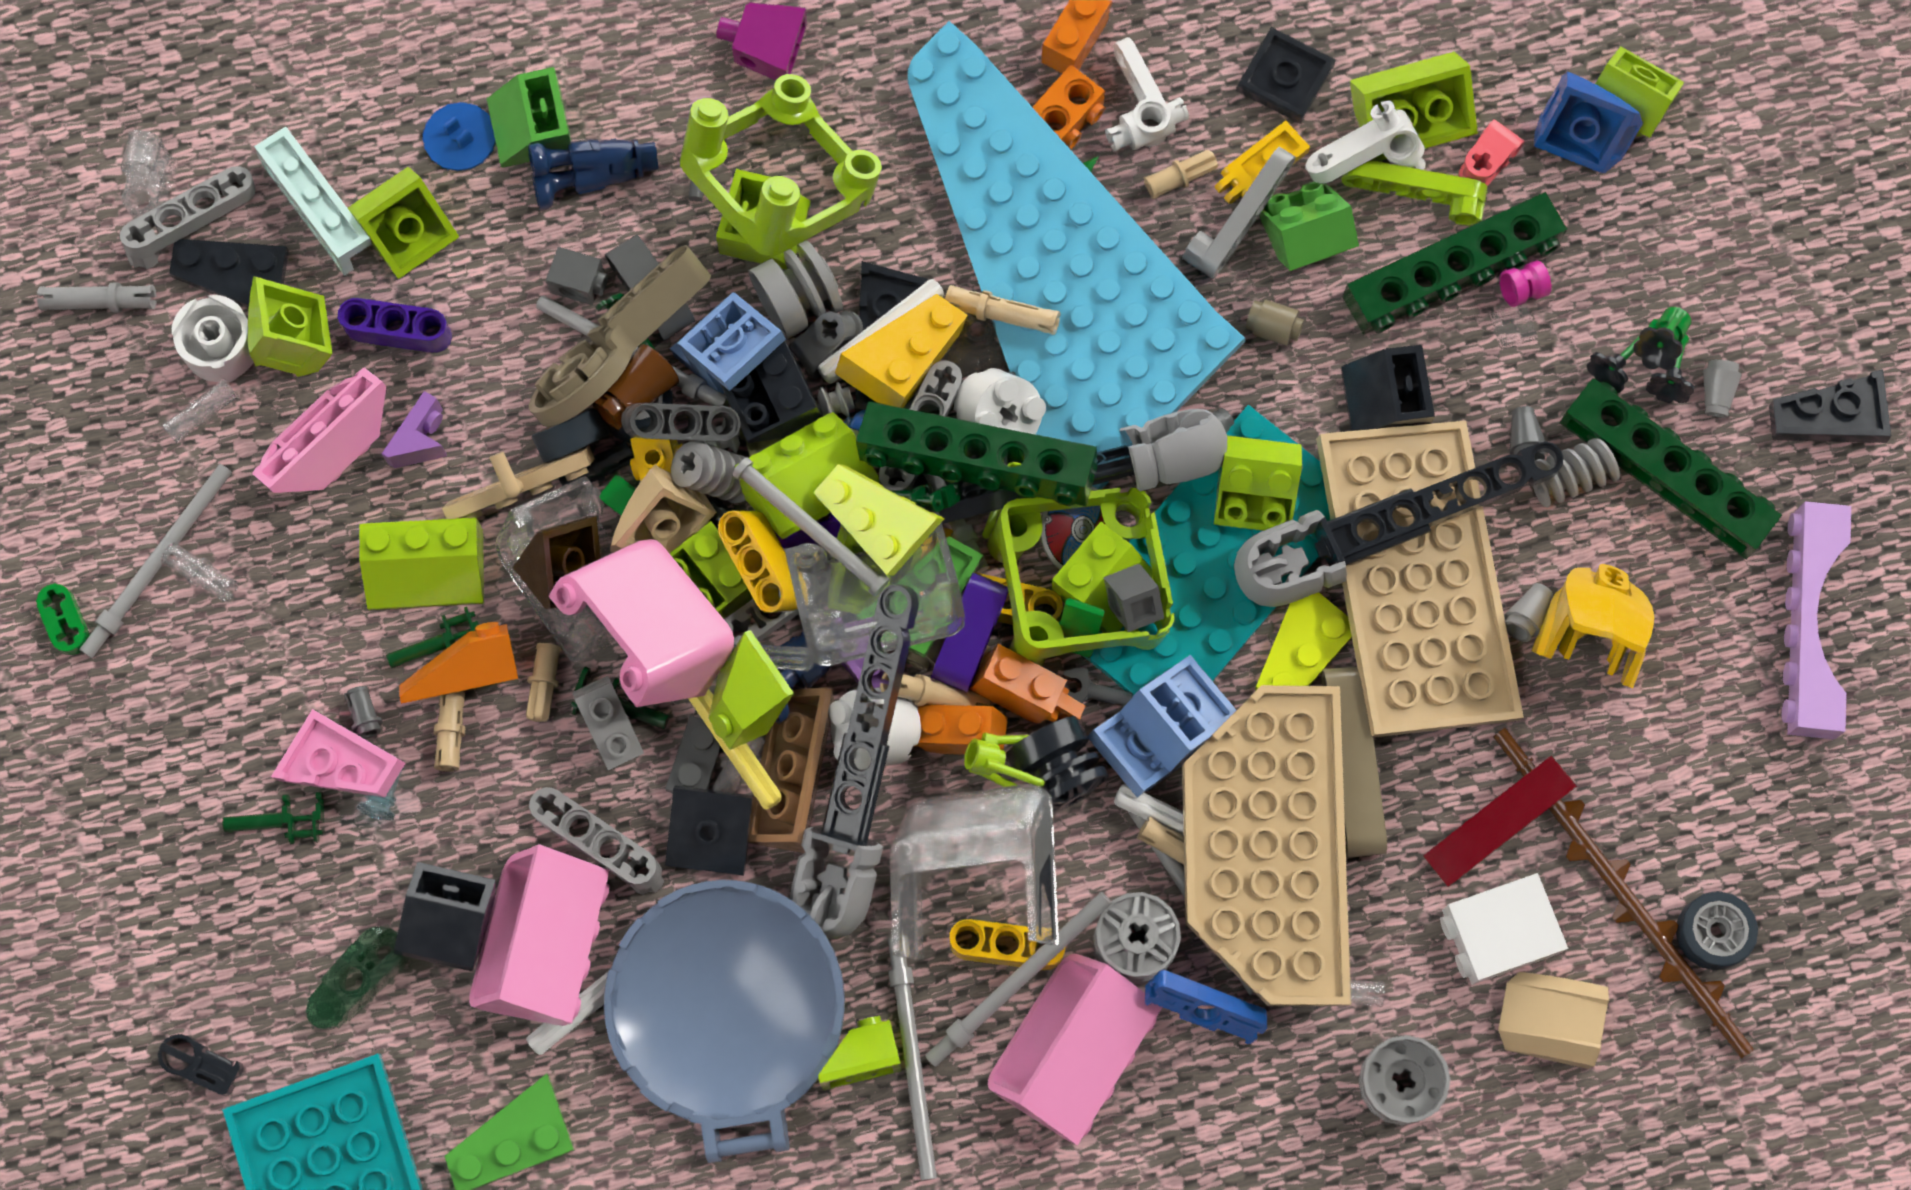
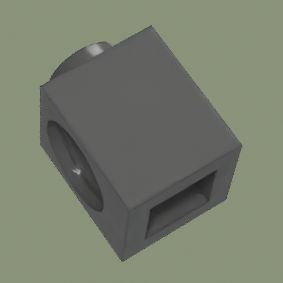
M561 247L557 248L546 277V283L551 294L592 306L596 295H603L608 281V274H605L601 259Z
M1140 563L1104 577L1110 610L1128 632L1164 619L1159 587Z

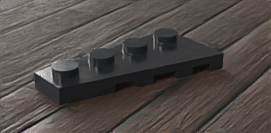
M861 261L859 317L863 324V331L930 279ZM856 389L855 413H858L860 410H866L868 402L877 403Z

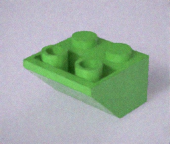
M554 67L518 74L487 98L501 168L529 162V144L540 143L545 148L554 150L568 149L572 139L561 88Z
M1309 182L1303 185L1300 190L1292 193L1273 195L1259 214L1278 260L1289 271L1359 247L1352 207L1327 183Z

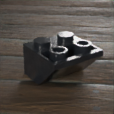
M786 341L781 343L730 391L721 384L731 408L736 411L740 418V427L748 443L785 438L823 417L799 364Z
M1422 344L1383 349L1341 366L1340 370L1351 431L1431 424L1434 420L1435 413Z
M417 862L405 896L394 954L473 972L495 900L496 880Z

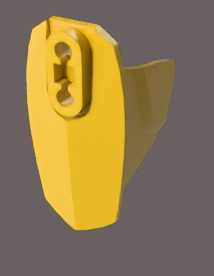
M1600 564L1597 572L1591 571V568H1575L1568 574L1563 587L1554 594L1531 651L1552 659L1559 645V652L1563 655V658L1569 660L1577 640L1584 635L1591 634L1611 638L1612 647L1606 659L1610 663L1607 674L1613 676L1618 671L1625 652L1629 648L1630 652L1624 667L1621 683L1624 686L1633 688L1645 657L1646 647L1652 635L1654 626L1652 605L1643 591L1629 581L1628 574L1614 566Z

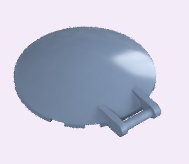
M716 880L701 882L676 890L661 898L643 916L637 918L618 946L620 947L612 967L608 971L604 994V1014L608 1038L614 1055L622 1070L627 1072L631 1080L640 1089V1092L652 1103L666 1112L669 1111L681 1118L690 1120V1122L701 1124L705 1155L708 1163L720 1162L722 1157L769 1149H775L776 1152L789 1151L790 1143L785 1109L799 1100L819 1079L818 1074L835 1052L842 1032L845 1014V992L842 973L835 951L820 926L804 909L783 894L770 888L737 880ZM770 1120V1133L720 1140L719 1128Z

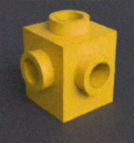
M631 438L630 441L635 458L630 459V465L635 479L642 481L655 464L659 468L671 473L672 460L683 444H678V440Z

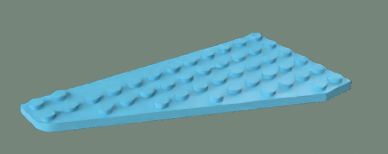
M948 21L913 57L908 69V84L981 291H990L993 296L1044 309L1060 311L1061 313L1055 335L992 320L1009 371L1015 372L1017 377L1029 381L1046 404V411L1036 435L1096 446L1097 452L1121 446L1120 428L1132 425L1142 428L1147 421L1177 412L1246 342L1245 337L1216 312L977 45L954 24ZM1108 482L1092 486L1101 490Z

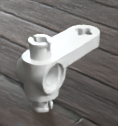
M1127 37L1115 42L1113 50L1116 60L1139 103L1133 111L1119 117V125L1105 130L1109 144L1114 143L1111 145V148L1115 152L1127 145L1132 150L1143 146L1152 147L1159 145L1165 140L1166 136L1175 133V124L1189 120L1186 105L1181 107L1184 101L1180 97L1166 104L1135 44ZM1146 119H1153L1157 121L1159 125L1155 127H1148L1144 125L1142 121Z
M1383 101L1381 104L1385 110L1384 112H1381L1378 105L1374 106L1371 110V116L1374 120L1313 153L1306 162V170L1314 182L1324 184L1335 180L1384 153L1390 164L1410 168L1415 166L1416 169L1424 170L1426 163L1422 156L1425 147L1407 114L1402 110H1395V106L1391 101Z

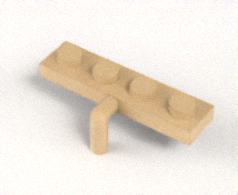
M587 445L559 459L542 463L514 475L504 451L489 457L499 481L449 501L442 507L446 519L478 518L483 515L481 509L495 504L496 509H501L518 501L517 496L522 492L530 490L531 494L535 495L553 487L551 481L565 475L567 481H570L588 473L587 466L594 461V455L590 446Z

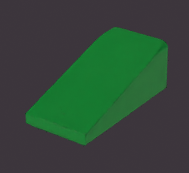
M1071 598L1067 599L1060 621L1064 638L1100 634L1105 611ZM1094 649L1072 653L1089 658L1093 655Z

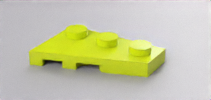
M838 464L813 492L886 575L894 576L944 520L941 516L917 506L913 501L884 488L883 485L846 465Z
M1319 592L1290 603L1255 690L1261 685L1310 686L1322 672V669L1326 668L1352 638L1348 616Z

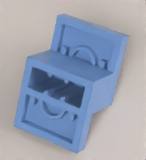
M733 292L675 343L670 350L675 358L694 374L705 379L708 386L724 394L721 384L730 391L783 343L786 338L779 328Z
M1190 655L1139 689L1119 713L1096 727L1088 735V738L1138 798L1179 769L1237 710Z

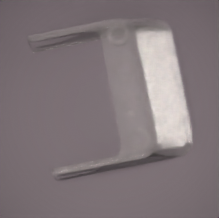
M1023 784L918 799L908 807L890 849L893 956L923 960L921 873L1011 861H1021L1026 869L1028 939L1047 945H1058L1053 808L1051 796L1044 788L1033 784Z

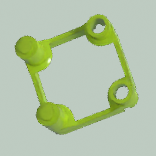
M795 74L780 76L776 80L774 88L762 96L755 104L729 117L727 108L718 100L702 98L694 102L690 109L680 156V167L683 172L748 244L759 254L765 256L779 255L859 212L863 201V205L866 207L874 194L882 169L881 162L875 154L866 150L852 151L821 118L810 98V85L804 78ZM769 115L774 120L783 124L798 125L804 123L813 138L838 163L833 173V182L845 199L807 220L799 222L794 217L800 197L799 187L790 178L773 176L764 182L757 207L746 212L714 178L710 171L723 164L726 160L728 148L724 141L725 139L758 123L760 118Z
M1131 487L1128 492L1120 493L1121 488L1094 490L1090 492L1087 506L1077 504L1065 506L1052 499L1035 497L1015 499L1009 501L1003 507L988 538L987 548L990 555L1004 565L1014 638L1008 649L1042 666L1047 658L1069 652L1116 646H1135L1140 649L1150 650L1156 648L1163 641L1174 622V613H1170L1173 600L1155 512L1150 514L1149 506L1152 502L1144 491ZM1100 506L1105 525L1125 540L1145 538L1153 579L1159 587L1164 619L1154 622L1157 628L1156 635H1150L1148 631L1140 632L1138 629L1130 632L1125 629V631L1064 638L1061 626L1051 615L1041 611L1025 610L1016 561L1022 557L1024 551L1034 547L1042 535L1043 527L1040 512ZM1121 510L1130 512L1135 518L1136 525L1132 527L1121 525L1117 521L1115 513Z

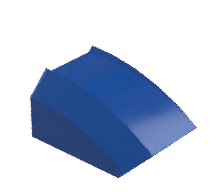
M1567 71L1561 76L1546 107L1541 112L1534 134V147L1600 173H1605L1623 159L1643 122L1640 113L1628 103L1602 87Z

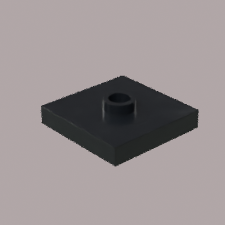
M1271 27L1240 79L1236 91L1301 124L1334 68L1336 59Z
M675 785L672 796L665 866L744 876L754 795Z

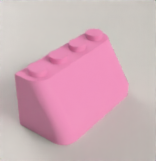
M540 844L512 855L507 860L500 876L470 991V1006L486 1012L559 1026L572 1024L581 1006L579 993L582 981L585 980L590 970L588 956L591 944L599 933L600 923L597 920L601 905L605 902L609 893L607 879L610 870Z
M1071 954L1064 958L1057 966L994 1066L988 1079V1088L1000 1098L1059 1136L1078 1145L1082 1137L1086 1136L1090 1131L1093 1120L1103 1103L1113 1094L1114 1085L1122 1072L1134 1060L1135 1051L1145 1035L1154 1027L1156 1017L1163 1007L1153 1003L1147 1006L1145 1004V993L1108 964L1079 954Z

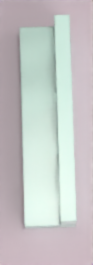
M287 127L255 145L254 147L262 166L344 276L354 270L350 258L372 244L371 240Z

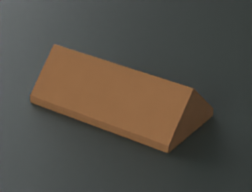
M829 688L792 690L794 694L788 701V718L781 724L774 722L766 734L760 764L776 785L782 797L777 805L766 810L754 796L749 844L805 853L801 844L805 829L810 828L831 722L829 707L834 702L833 691Z

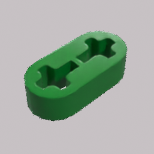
M61 584L47 585L38 593L36 603L49 639L53 646L63 654H79L81 652L79 649L89 637V631L76 598L70 590ZM55 594L65 598V600L60 602L63 612L60 616L52 607H47L53 602L52 596ZM66 623L74 632H79L73 637L74 643L71 645L61 641V639L66 637L63 624Z

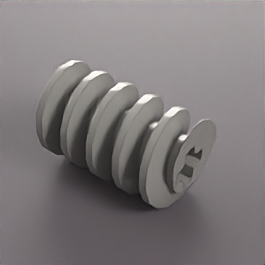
M1594 438L1589 440L1587 445L1581 443L1576 445L1573 450L1569 448L1563 450V465L1553 478L1534 485L1533 488L1538 501L1547 508L1551 505V494L1558 503H1561L1565 499L1564 489L1574 498L1579 493L1578 484L1587 493L1592 491L1591 479L1599 487H1603L1606 485L1605 474L1613 482H1616L1620 478V471L1617 461L1607 444L1601 439ZM1551 455L1547 456L1546 460L1538 459L1534 461L1541 470H1551L1555 464L1554 458Z
M690 441L683 444L676 452L671 465V477L675 484L680 487H687L692 491L708 494L711 497H718L731 503L745 501L740 482L732 476L735 465L746 457L701 441Z

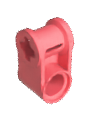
M1494 119L1468 152L1465 162L1458 172V176L1479 180L1488 187L1499 172L1507 167L1510 163L1509 159L1516 156L1525 141Z

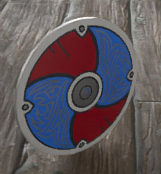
M1092 486L1091 491L1099 489ZM1090 506L1042 512L1043 530L1040 538L1047 557L1060 570L1100 522L1104 523L1101 507ZM1115 513V517H1116L1117 521L1119 522L1117 513Z

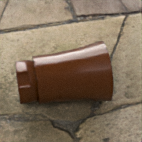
M641 344L621 376L593 403V407L608 425L619 430L622 428V413L628 406L635 403H652L662 394L679 384L678 375L661 354L650 346Z

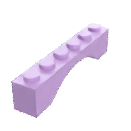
M1805 501L1795 513H1791L1788 521V535L1794 536L1793 550L1789 551L1787 557V572L1793 573L1792 587L1788 588L1785 599L1786 609L1791 610V624L1786 626L1784 634L1785 647L1790 648V662L1785 663L1783 670L1784 685H1789V700L1786 699L1783 703L1782 721L1783 723H1788L1787 735L1836 739L1845 732L1846 692L1835 679L1824 657L1818 634L1817 611L1819 596L1826 575L1836 558L1850 544L1851 506Z

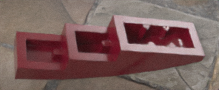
M1551 755L1429 850L1423 857L1449 887L1575 789L1577 785Z

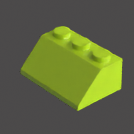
M1455 51L1350 80L1353 109L1359 127L1374 120L1371 116V110L1374 106L1378 105L1381 112H1384L1385 110L1381 102L1391 101L1395 106V110H1402L1407 114L1425 148L1478 134L1470 64ZM1382 153L1371 160L1382 161L1386 160L1387 158L1384 155V153Z
M834 412L817 419L815 422L749 457L753 462V468L815 521L831 512L813 492L838 464L846 465L879 483V477L873 466L859 460L855 434ZM743 479L739 480L745 500L755 511L764 514L772 529L781 539L800 530L795 523Z
M476 517L359 524V561L368 610L484 604L483 529Z

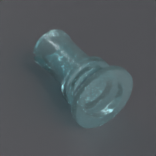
M405 765L385 797L365 795L364 797L367 799V802H358L356 809L364 815L377 820H394L395 814L389 808L393 807L396 803L394 793Z

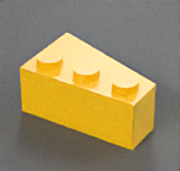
M935 294L842 352L835 374L879 404L904 408L922 385L929 369L942 359L959 337L968 315L938 294Z

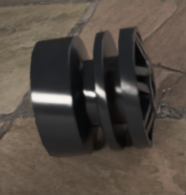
M1075 716L1063 718L1037 730L1005 753V759L1009 767L1031 774L1045 782L1042 787L1030 784L1024 791L1028 799L1039 797L1031 806L1036 816H1042L1046 806L1051 807V812L1077 804L1088 797L1109 777L1105 767L1092 768L1100 759L1097 753L1077 755L1088 743L1089 738Z

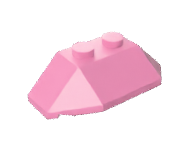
M363 368L354 377L347 378L331 387L270 444L262 457L260 465L254 469L252 474L273 493L324 490L331 482L337 480L342 472L356 458L363 455L370 445L379 438L386 385L366 368Z

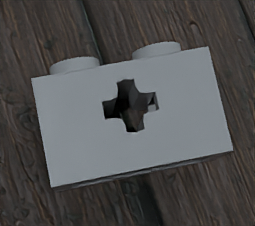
M609 676L572 692L608 770L644 754Z

